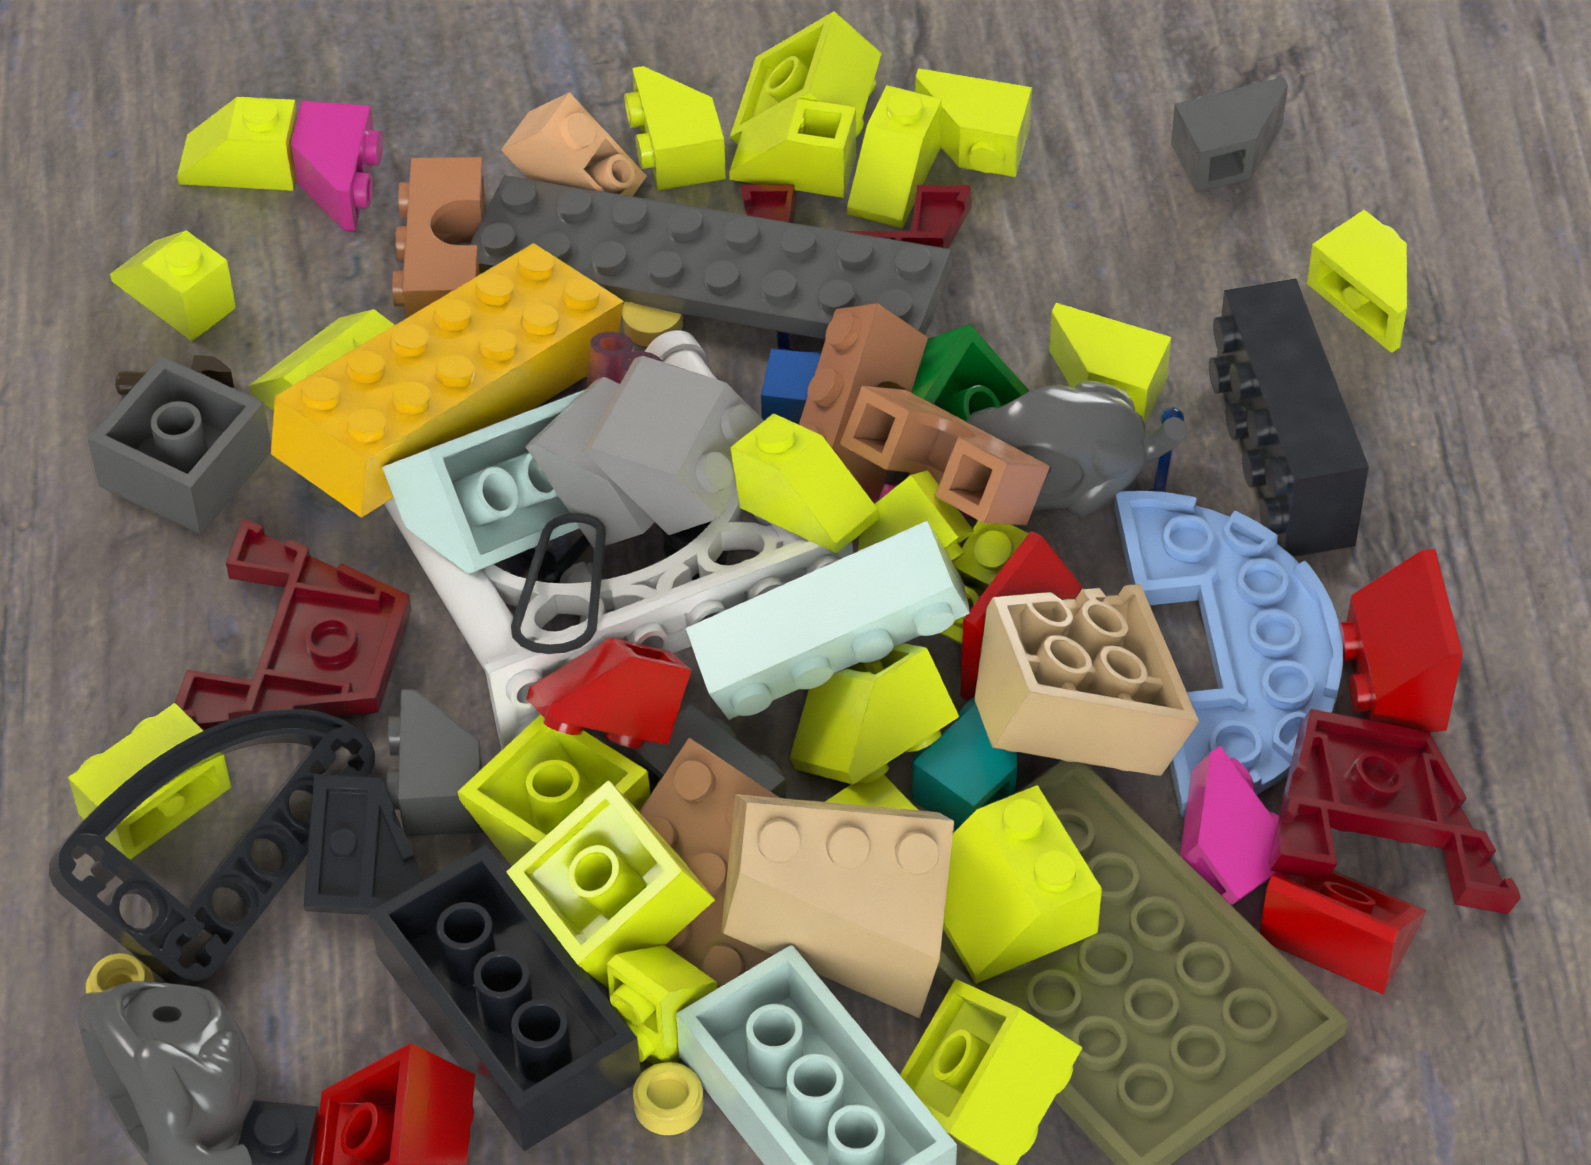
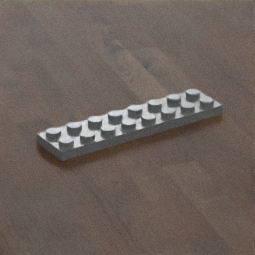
M507 175L503 176L483 216L482 224H479L469 244L477 245L481 274L535 243L624 302L679 314L826 339V330L833 319L835 309L876 303L926 335L953 268L951 249Z

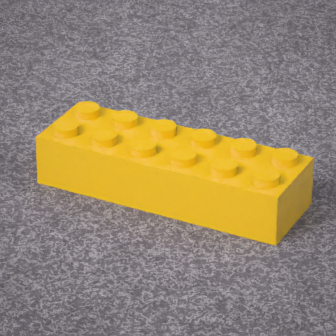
M533 243L277 394L274 399L271 455L362 518L394 498L382 467L533 410L616 358L624 301Z

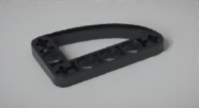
M278 709L257 712L206 729L177 744L140 769L101 802L70 833L54 852L49 862V876L52 885L64 898L164 981L170 984L197 986L221 967L308 855L310 823H303L292 814L289 806L292 792L300 790L313 795L314 774L325 773L336 759L337 755L335 752L342 747L347 749L351 756L347 762L349 767L345 768L338 775L368 777L375 765V751L372 742L363 732L340 718L305 709ZM266 743H296L311 747L186 906L105 839L146 799L176 778L209 760L238 749ZM260 838L268 839L277 845L282 855V865L279 871H264L253 862L251 846L254 840ZM84 854H87L95 861L90 870L93 876L89 875L81 881L72 874L77 864L74 859H79ZM117 876L123 883L107 895L104 902L101 901L97 895L107 887L105 885ZM221 887L230 888L241 897L244 911L239 921H226L217 915L212 905V895L215 889ZM138 894L148 901L153 912L149 927L142 929L134 928L124 921L119 910L123 895ZM204 929L213 936L206 940L197 951L195 959L198 963H194L186 969L178 962L182 954L179 946L182 947L190 942Z

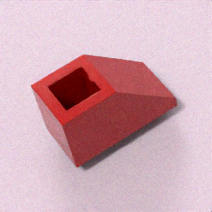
M610 637L531 685L526 700L544 717V725L561 733L582 735L583 729L589 728L605 732L604 736L608 740L631 748H642L645 740L668 745L691 669L669 650Z

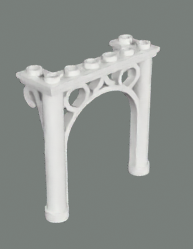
M680 330L666 332L654 339L644 352L643 356L717 379L707 366L708 359L706 353L696 339L688 332ZM736 486L720 518L711 521L708 527L687 546L666 559L644 569L615 578L601 580L597 630L588 643L581 648L566 653L543 654L521 647L512 638L511 624L514 617L505 603L517 607L526 581L525 578L503 571L494 564L467 574L405 528L394 498L384 503L486 673L501 751L540 715L526 700L529 687L611 637L669 650L672 653L692 646L686 631L687 627L853 554L852 542L836 554L756 515L754 516L760 524L741 522L743 509L739 505ZM754 550L760 552L756 557L735 565L714 563L723 551ZM699 573L700 578L692 581V577ZM536 581L521 625V633L525 638L542 644L565 643L582 635L587 628L588 618L578 625L558 632L546 631L542 628L558 613L588 617L591 582L548 583ZM614 609L615 611L606 614L605 610Z

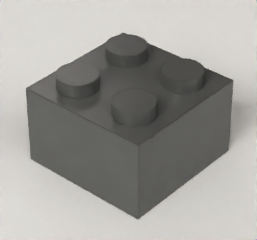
M161 356L88 438L100 487L200 535L271 452V440L263 402L164 356Z

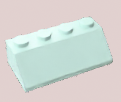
M585 390L382 467L405 528L467 574L537 546L546 523L555 517L570 514V512L525 446ZM577 523L561 525L553 530L549 541L580 527Z
M926 521L686 628L708 693L730 720L739 715L749 716L765 710L773 700L795 690L818 687L826 683L832 677V674L854 664L877 661L887 656L893 647L920 635L930 636L941 633L948 629L954 620L970 614L962 579L929 522Z

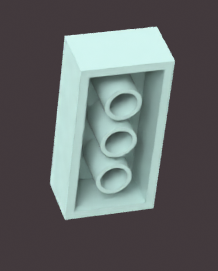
M792 944L676 1013L679 1057L687 1067L697 1074L703 1088L764 1165H956L957 1144Z

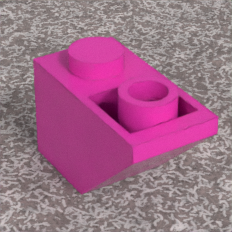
M301 101L290 142L297 184L344 231H355L361 208H369L371 204L373 180L370 169L371 165L379 166L383 153L382 131L374 130L371 106Z
M1219 746L1191 770L1180 856L1233 906L1270 880L1271 876L1276 873L1275 871H1270L1269 859L1279 816L1273 812L1269 813L1253 791L1254 783L1252 777L1244 765L1235 758H1229L1223 748Z

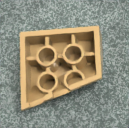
M1141 584L1126 585L1119 595L1105 596L1100 588L1082 589L1076 599L1061 600L1053 593L1047 592L993 597L988 604L975 702L992 748L1051 757L1067 762L1104 766L1121 771H1133L1161 776L1199 723V720Z
M735 794L721 932L772 955L792 944L816 974L920 1018L940 960L954 820L939 812Z

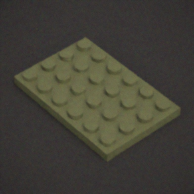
M1062 761L1017 793L1036 785L1039 786L1101 886L1098 933L975 984L943 929L940 960L934 976L948 990L954 980L957 979L1017 1006L1083 1047L1073 1064V1072L1068 1084L1060 1093L1056 1094L1053 1100L1115 1165H1171L1346 1035L1349 1020L1086 763Z

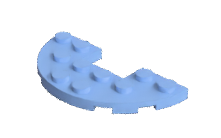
M1123 491L1115 496L1114 510L1130 584H1141L1149 605L1199 601L1218 689L1187 692L1199 723L1169 764L1180 817L1182 818L1186 815L1191 770L1219 746L1223 748L1229 758L1237 759L1248 770L1254 783L1253 791L1258 795L1274 786L1289 774L1299 725L1309 710L1315 709L1333 713L1338 697L1343 666V642L1333 603L1310 565L1306 561L1298 563L1293 556L1277 544L1278 535L1259 522L1235 510L1229 517L1214 510L1196 506L1197 498L1192 496L1155 491Z

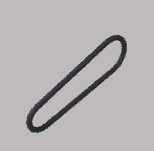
M579 513L565 514L553 518L543 528L511 624L512 638L521 647L535 653H566L581 648L594 636L597 630L606 537L605 526L598 518ZM567 523L588 524L596 529V541L586 630L576 639L560 644L536 643L525 638L521 633V625L551 533L557 527Z

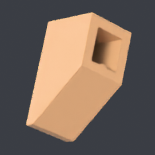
M570 92L529 111L501 149L515 166L531 180L633 196L647 177Z

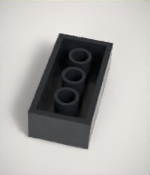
M1297 279L1224 290L1222 315L1215 317L1213 321L1214 339L1218 350L1217 357L1209 359V376L1215 394H1224L1227 403L1225 418L1230 438L1233 441L1239 439L1244 450L1242 466L1246 483L1250 488L1257 487L1261 497L1259 503L1261 524L1278 535L1277 544L1293 557L1356 546L1369 466Z
M486 845L369 912L377 957L458 1065L475 1074L474 1086L523 1151H526L635 1084L640 1076L637 1036L585 970L574 961Z

